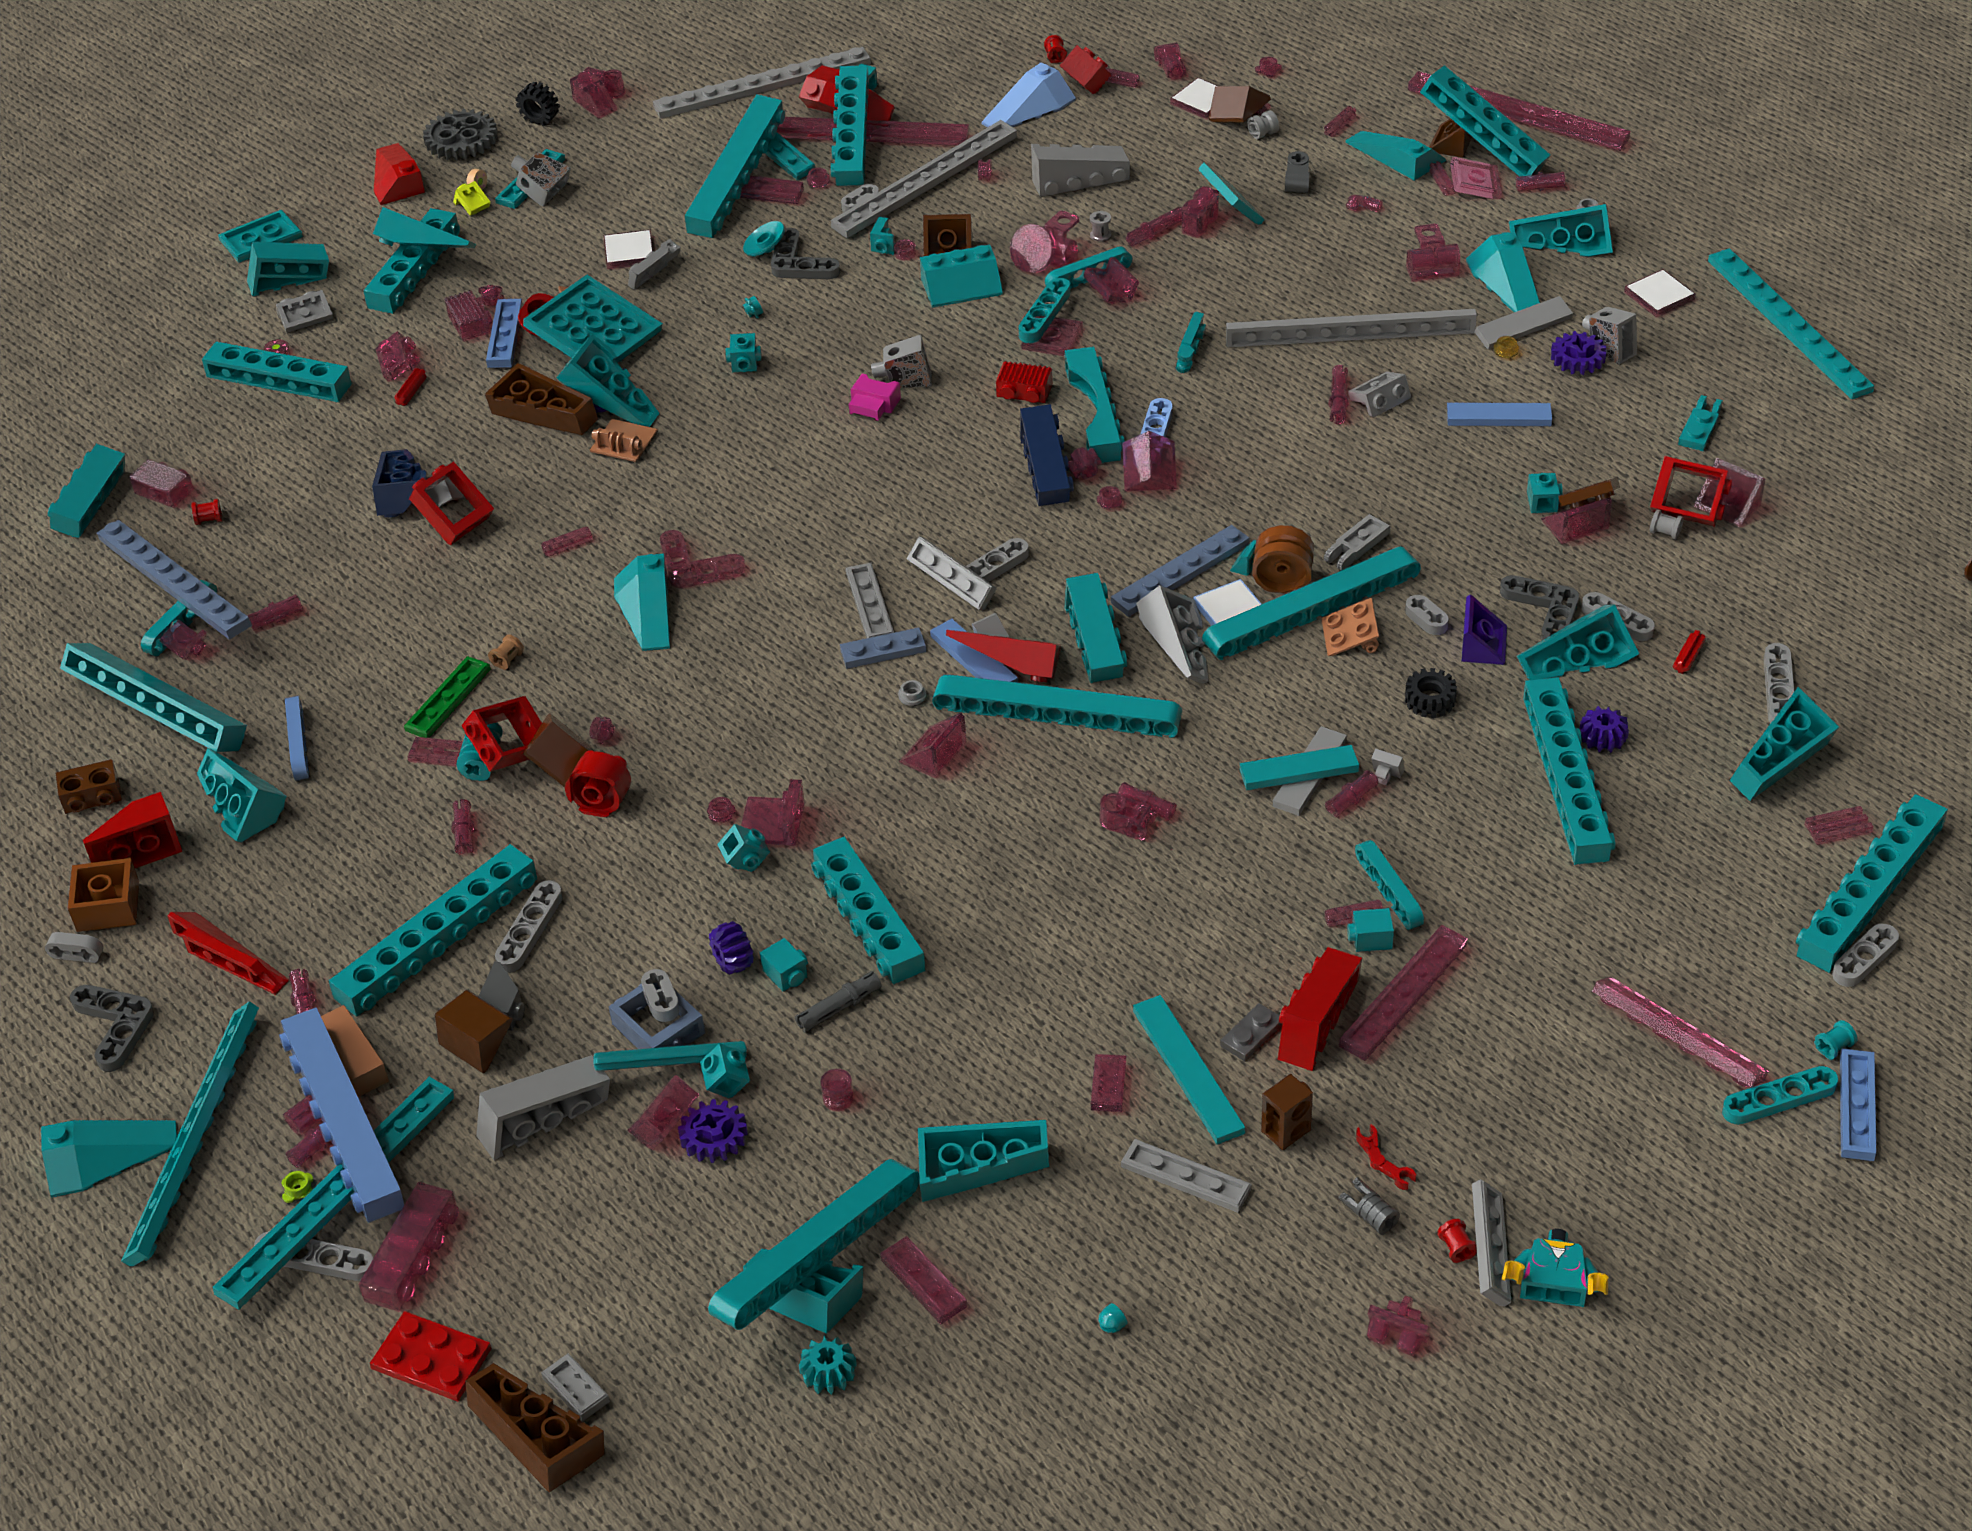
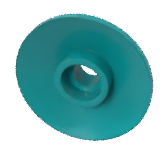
M772 221L760 226L746 239L743 251L748 256H758L765 252H772L775 245L783 237L785 226L780 221Z

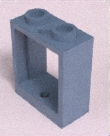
M642 983L609 1006L612 1025L638 1049L685 1046L705 1034L702 1015L676 991L681 1018L653 1037L631 1018L632 1015L648 1005L643 994ZM653 983L656 990L661 989L657 983Z

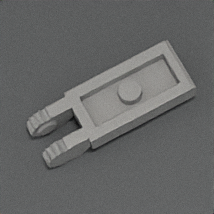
M1370 514L1336 540V543L1325 552L1324 560L1330 564L1343 552L1344 555L1337 562V568L1341 571L1346 569L1354 560H1357L1390 534L1391 526Z

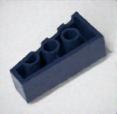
M1051 404L1020 408V441L1024 446L1023 452L1025 458H1027L1030 476L1034 475L1032 476V485L1038 506L1069 502L1070 492H1074L1072 477H1067L1066 471H1069L1067 455L1062 456L1061 451L1064 450L1062 434H1057V429H1059L1058 415L1053 414Z

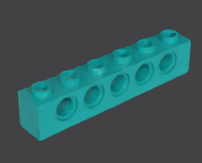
M867 65L840 66L839 76H835V87L839 92L834 94V103L838 110L833 112L834 124H837V128H833L832 131L833 142H836V145H832V160H835V163H831V177H835L836 186L864 185L869 92Z
M1445 65L1429 77L1420 91L1422 95L1525 182L1538 173L1551 156V154Z
M430 208L420 221L456 236L460 232L456 213ZM400 245L363 290L367 308L393 314L399 306L403 305L408 294L415 290L416 284L421 278L426 276L428 269L432 264H436L440 254L446 251L448 247Z
M217 341L202 358L206 376L209 378L339 402L352 385L348 366Z
M845 836L814 848V862L811 863L814 875L817 879L822 878L824 880V887L828 896L836 898L842 917L848 916L854 935L862 937L866 953L869 957L874 956L876 958L880 974L883 977L888 976L894 985L926 971L923 950Z

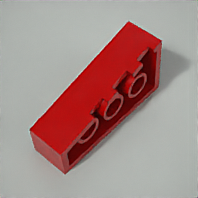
M1327 947L1321 957H1316L1311 973L1306 972L1301 988L1294 990L1289 1006L1284 1005L1281 1010L1279 1023L1282 1024L1277 1060L1313 1071L1316 1065L1317 1051L1323 1052L1330 1029L1334 1030L1341 1010L1345 1008L1359 981L1361 957Z

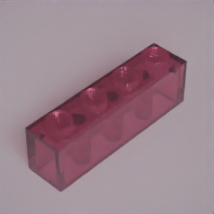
M421 1182L417 1183L359 1282L364 1302L400 1312L404 1303L412 1299L415 1283L420 1275L424 1276L428 1271L431 1255L434 1250L440 1249L444 1241V1232L449 1224L455 1223L458 1217L459 1208L453 1191Z

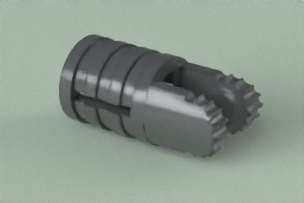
M1356 1177L1352 1183L1360 1193L1365 1195L1361 1201L1356 1203L1349 1194L1344 1192L1338 1199L1370 1224L1377 1233L1384 1235L1397 1224L1400 1213L1386 1203L1361 1179Z

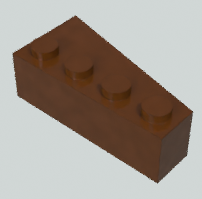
M517 363L485 393L492 414L529 424L583 435L599 420L592 398L520 363Z
M495 1363L466 1380L468 1407L549 1493L589 1467L605 1454L604 1431L595 1425L590 1427L582 1422L581 1416L569 1410L566 1412L553 1404V1399L543 1393L538 1395L528 1388L527 1383Z

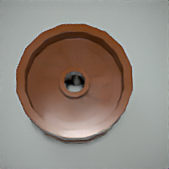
M1284 525L1271 527L1262 532L1256 540L1252 575L1256 583L1264 590L1275 593H1290L1308 585L1312 576L1314 543L1311 537L1301 529Z

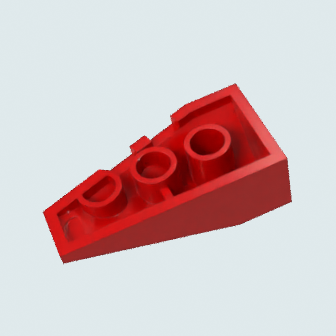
M821 65L806 76L799 94V98L806 107L832 114L834 110H838V107H835L834 94L839 92L835 87V76H839V69ZM869 89L867 122L887 127L895 106Z
M399 143L376 149L374 194L380 205L425 193L420 169L415 160Z
M946 630V636L1023 674L1031 675V681L1047 682V678H1054L1061 644Z

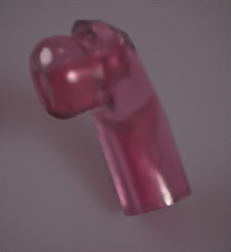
M1353 194L1347 198L1346 208L1357 211L1358 207L1361 206L1378 212L1382 208L1383 202L1369 196Z

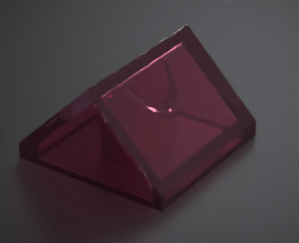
M1147 431L1123 443L1124 491L1177 490L1175 442L1173 440Z
M1716 458L1712 467L1728 470L1729 479H1733L1729 495L1724 494L1722 504L1725 505V511L1722 519L1742 527L1761 506L1766 479ZM1707 478L1693 506L1710 513L1719 481Z
M1609 497L1589 502L1583 506L1543 517L1541 520L1561 544L1568 543L1609 529L1612 500Z
M958 713L929 726L899 762L933 778H937L966 744L965 716L962 713Z

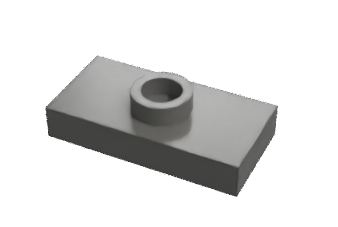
M569 1353L541 1372L543 1380L574 1413L581 1416L582 1422L610 1402L608 1394Z

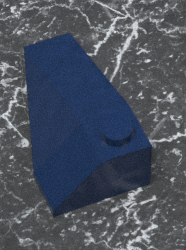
M407 449L381 452L372 485L377 516L384 515L391 518L404 513L412 503L409 500L414 490L412 486L421 478L427 480V472L421 470V465L415 463L414 457Z

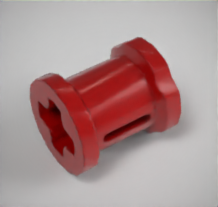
M1058 35L1048 36L1044 41V48L1048 52L1047 58L1051 63L1063 62L1067 56L1066 49L1063 47L1064 42Z
M214 499L213 502L191 503L195 525H200L202 521H222L219 499Z
M1459 1218L1447 1221L1437 1231L1438 1237L1447 1244L1450 1250L1449 1257L1454 1263L1471 1259L1477 1253V1244L1470 1240L1465 1231L1466 1224Z

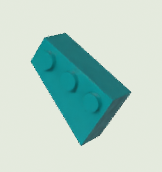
M252 242L247 277L252 297L259 295L258 292L270 289L278 291L281 290L282 286L294 283L298 286L326 279L329 258L324 244Z
M761 1249L743 1266V1270L769 1250ZM830 1260L769 1309L827 1334L862 1297L864 1266L853 1264L852 1269L833 1266V1261Z

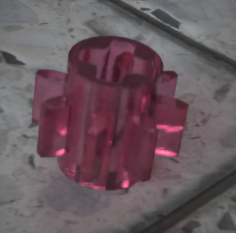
M1081 447L1071 454V461L1068 464L1076 479L1080 476L1084 479H1089L1098 473L1097 465L1102 464L1093 448L1087 450Z

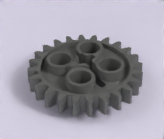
M463 109L459 113L457 110H454L453 114L445 112L444 117L438 115L437 120H430L431 125H426V130H423V139L427 151H431L432 155L438 154V158L446 156V160H449L451 157H455V160H458L460 156L467 159L468 155L476 157L477 152L485 153L484 148L491 149L490 144H495V139L498 138L494 118H490L489 114L483 115L482 111L475 113L474 109L470 112H466Z

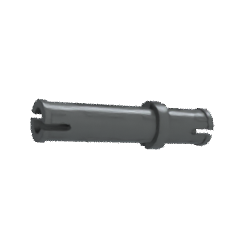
M870 971L852 983L847 982L843 984L842 989L797 1014L795 1021L803 1032L806 1033L851 1005H858L862 998L882 987L881 981L876 973Z

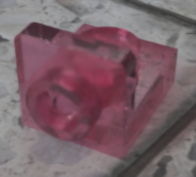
M178 620L162 635L160 642L179 657L187 660L192 654L195 656L199 655L205 648L206 643L204 640L207 632L202 629L197 634Z

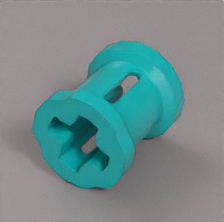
M1839 1020L1834 1024L1833 1029L1827 1033L1816 1035L1814 1044L1819 1052L1829 1060H1832L1846 1046L1851 1047L1855 1045L1858 1037L1856 1031L1848 1022Z

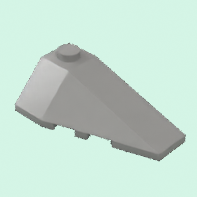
M1159 585L1136 603L1140 613L1139 619L1188 679L1202 684L1207 683L1206 658L1199 651V647L1205 645L1202 637L1197 635V629H1202L1203 626L1195 600Z

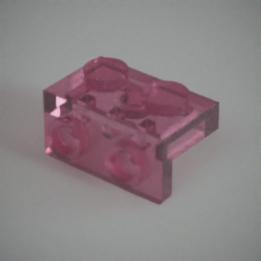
M1114 257L1110 258L1106 269L1086 268L1083 275L1090 283V286L1103 296V300L1111 304L1131 302L1139 284V281Z
M398 331L388 339L383 340L375 348L383 377L388 382L396 379L408 368L412 372L415 368L421 369L419 365L421 361L415 351L416 344L410 337H404Z

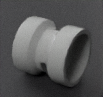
M1271 110L1262 113L1261 116L1255 115L1248 119V130L1255 139L1263 138L1266 133L1271 135L1279 130L1278 118Z

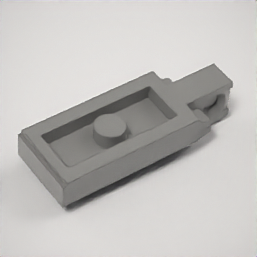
M671 239L661 243L659 249L655 252L651 251L639 264L635 263L630 268L628 286L632 289H637L665 268L667 263L680 253L681 247Z

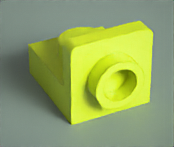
M475 181L469 184H462L455 190L454 204L458 205L461 203L470 216L490 207V200Z

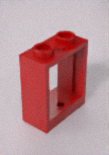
M1664 456L1650 505L1651 511L1655 513L1656 510H1661L1662 514L1676 518L1682 516L1684 520L1715 527L1717 520L1721 521L1725 511V505L1722 504L1724 494L1729 495L1733 479H1729L1728 470ZM1675 471L1719 481L1709 516L1665 506Z
M454 461L447 466L442 464L432 472L433 476L427 480L425 478L418 480L412 486L414 490L409 498L449 545H452L486 521L494 510V507ZM446 478L451 480L475 508L474 511L455 524L448 519L426 493Z
M526 696L475 709L461 726L489 772L530 760L523 753L542 722ZM508 719L524 746L503 752L487 725Z

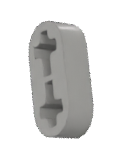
M865 184L844 196L841 200L842 212L844 213L879 192L878 187L873 184Z
M1413 595L1406 600V615L1424 631L1432 635H1440L1447 631L1448 615L1427 597Z
M64 932L52 933L45 945L46 953L54 959L91 963L98 961L104 949L102 942L93 936Z
M660 969L647 971L642 976L641 983L643 994L653 1017L661 1022L675 1019L679 1014V1004L667 973ZM653 983H657L661 989L656 990ZM665 1000L668 1008H663L660 1002Z

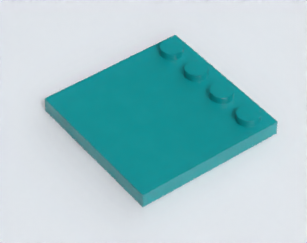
M588 274L525 317L523 322L524 327L571 358L593 333L613 350L617 356L615 358L617 363L661 332L663 323Z

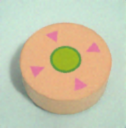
M472 169L467 176V184L475 181L483 190L487 185L486 172Z

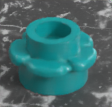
M756 297L745 298L746 303L742 305L749 317L755 316L759 318L758 316L764 313Z

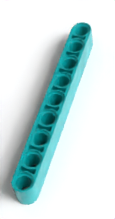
M1396 547L1214 624L1203 633L1202 641L1219 660H1223V657L1227 655L1230 657L1247 650L1246 647L1252 645L1254 647L1270 640L1269 637L1274 635L1277 637L1293 630L1295 626L1300 627L1317 620L1316 617H1324L1340 610L1339 608L1342 606L1347 607L1357 603L1365 596L1371 597L1385 591L1384 588L1386 587L1392 588L1408 581L1407 578H1415L1420 573L1421 564L1404 547Z
M958 675L941 676L932 699L933 705L938 710L946 708L948 711L969 713L971 711L979 715H1003L1004 718L1020 720L1029 718L1030 721L1045 723L1054 721L1061 725L1078 727L1079 725H1086V728L1103 730L1111 728L1113 731L1134 733L1136 731L1144 735L1160 737L1162 735H1169V738L1177 735L1183 712L1179 704L1167 700Z
M894 1159L886 1160L722 1286L710 1300L709 1314L736 1330L745 1328L911 1197L920 1182L919 1172Z

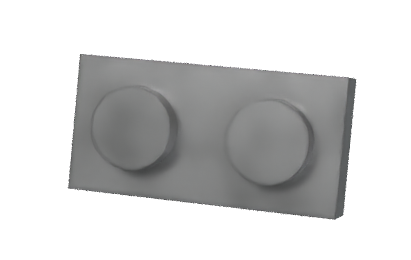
M1258 1003L1220 1040V1046L1245 1062L1282 1026L1279 1023V1015Z

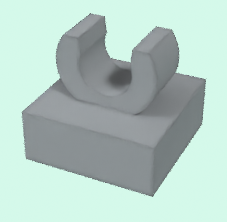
M1375 749L1371 759L1373 769L1376 770L1374 775L1377 777L1376 782L1387 786L1391 775L1401 778L1405 770L1403 757Z

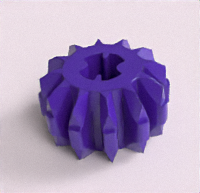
M1597 706L1594 711L1587 710L1585 717H1582L1580 721L1581 742H1587L1588 749L1596 746L1599 753L1603 748H1606L1610 753L1614 747L1621 749L1628 738L1627 717L1622 716L1620 710L1611 711L1610 706L1607 709H1601Z
M734 921L725 922L709 933V945L712 948V954L722 971L730 975L739 973L751 966L754 960L752 955L753 949L750 945L751 941L748 940L747 934L743 931L741 925Z

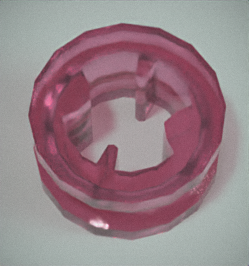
M979 159L978 180L982 181L983 178H986L987 181H990L992 160L984 162L983 159Z
M908 239L897 241L894 245L895 257L904 261L914 258L916 255L915 243Z

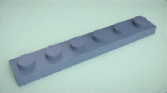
M1230 525L1111 596V604L1129 617L1139 611L1136 603L1159 585L1170 590L1178 588L1249 545L1250 538L1233 525Z

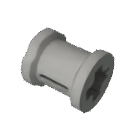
M1096 211L1090 215V223L1092 224L1090 237L1092 240L1103 242L1111 237V231L1109 230L1111 215L1108 212Z
M1656 510L1651 521L1650 533H1664L1671 535L1672 539L1676 540L1681 532L1684 517L1678 516L1676 518L1662 514L1661 510Z

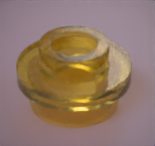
M1502 336L1494 344L1493 350L1499 357L1512 358L1518 354L1519 345L1515 338Z

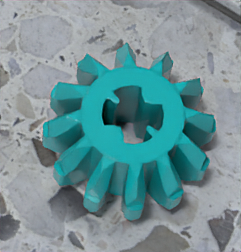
M825 1335L821 1343L811 1340L809 1344L810 1349H802L799 1371L803 1376L804 1383L807 1387L814 1385V1390L817 1394L824 1387L827 1388L831 1396L834 1386H838L845 1391L846 1381H854V1370L857 1366L856 1357L852 1353L849 1343L842 1344L839 1337L830 1342Z

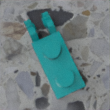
M1194 312L1177 355L1176 369L1178 372L1185 373L1192 367L1193 362L1191 359L1194 354H1197L1200 345L1198 338L1203 339L1206 331V324H1203L1204 313Z
M1701 395L1696 408H1693L1679 437L1678 445L1704 451L1718 422L1723 400L1716 399L1712 412L1704 410L1707 405V396Z

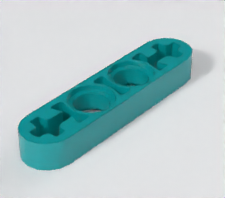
M1116 247L1051 271L1045 278V285L1054 278H1065L1070 282L1071 289L1079 286L1078 284L1080 283L1085 284L1099 279V276H1107L1129 268L1133 257L1124 247ZM1104 262L1103 267L1100 270L1095 271L1096 266L1099 263ZM1079 270H1083L1082 274L1074 279V275Z
M1054 278L1046 285L1019 324V339L1022 342L1035 343L1041 339L1070 297V282L1067 279ZM1044 316V318H1034V317Z
M200 580L214 592H218L215 584ZM177 601L144 634L141 640L142 651L156 657L159 656L177 638L175 636L178 633H182L193 622L192 619L195 616L198 617V615L190 609L187 612L188 608Z
M1373 840L1357 844L1355 846L1357 860L1371 880L1378 883L1379 886L1377 888L1386 901H1390L1393 904L1391 908L1405 928L1410 930L1423 925L1424 916L1421 907Z
M1818 1066L1730 1094L1724 1100L1722 1115L1732 1124H1745L1828 1097L1836 1091L1838 1076L1833 1069ZM1796 1087L1803 1094L1793 1096L1786 1091V1088ZM1760 1096H1768L1774 1101V1103L1771 1105H1764L1757 1100V1098Z

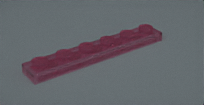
M1441 925L1340 1038L1339 1047L1366 1061L1465 949L1467 938Z
M1607 977L1596 982L1592 992L1600 996L1603 1003L1627 1012L1628 1018L1635 1022L1645 1023L1653 1028L1652 1031L1662 1038H1670L1675 1041L1684 1052L1698 1055L1706 1060V1064L1709 1067L1718 1071H1724L1733 1076L1732 1079L1737 1084L1752 1088L1765 1081L1768 1070L1616 979Z

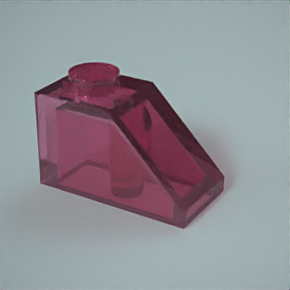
M590 71L581 72L570 79L573 101L598 119L617 110L601 79Z

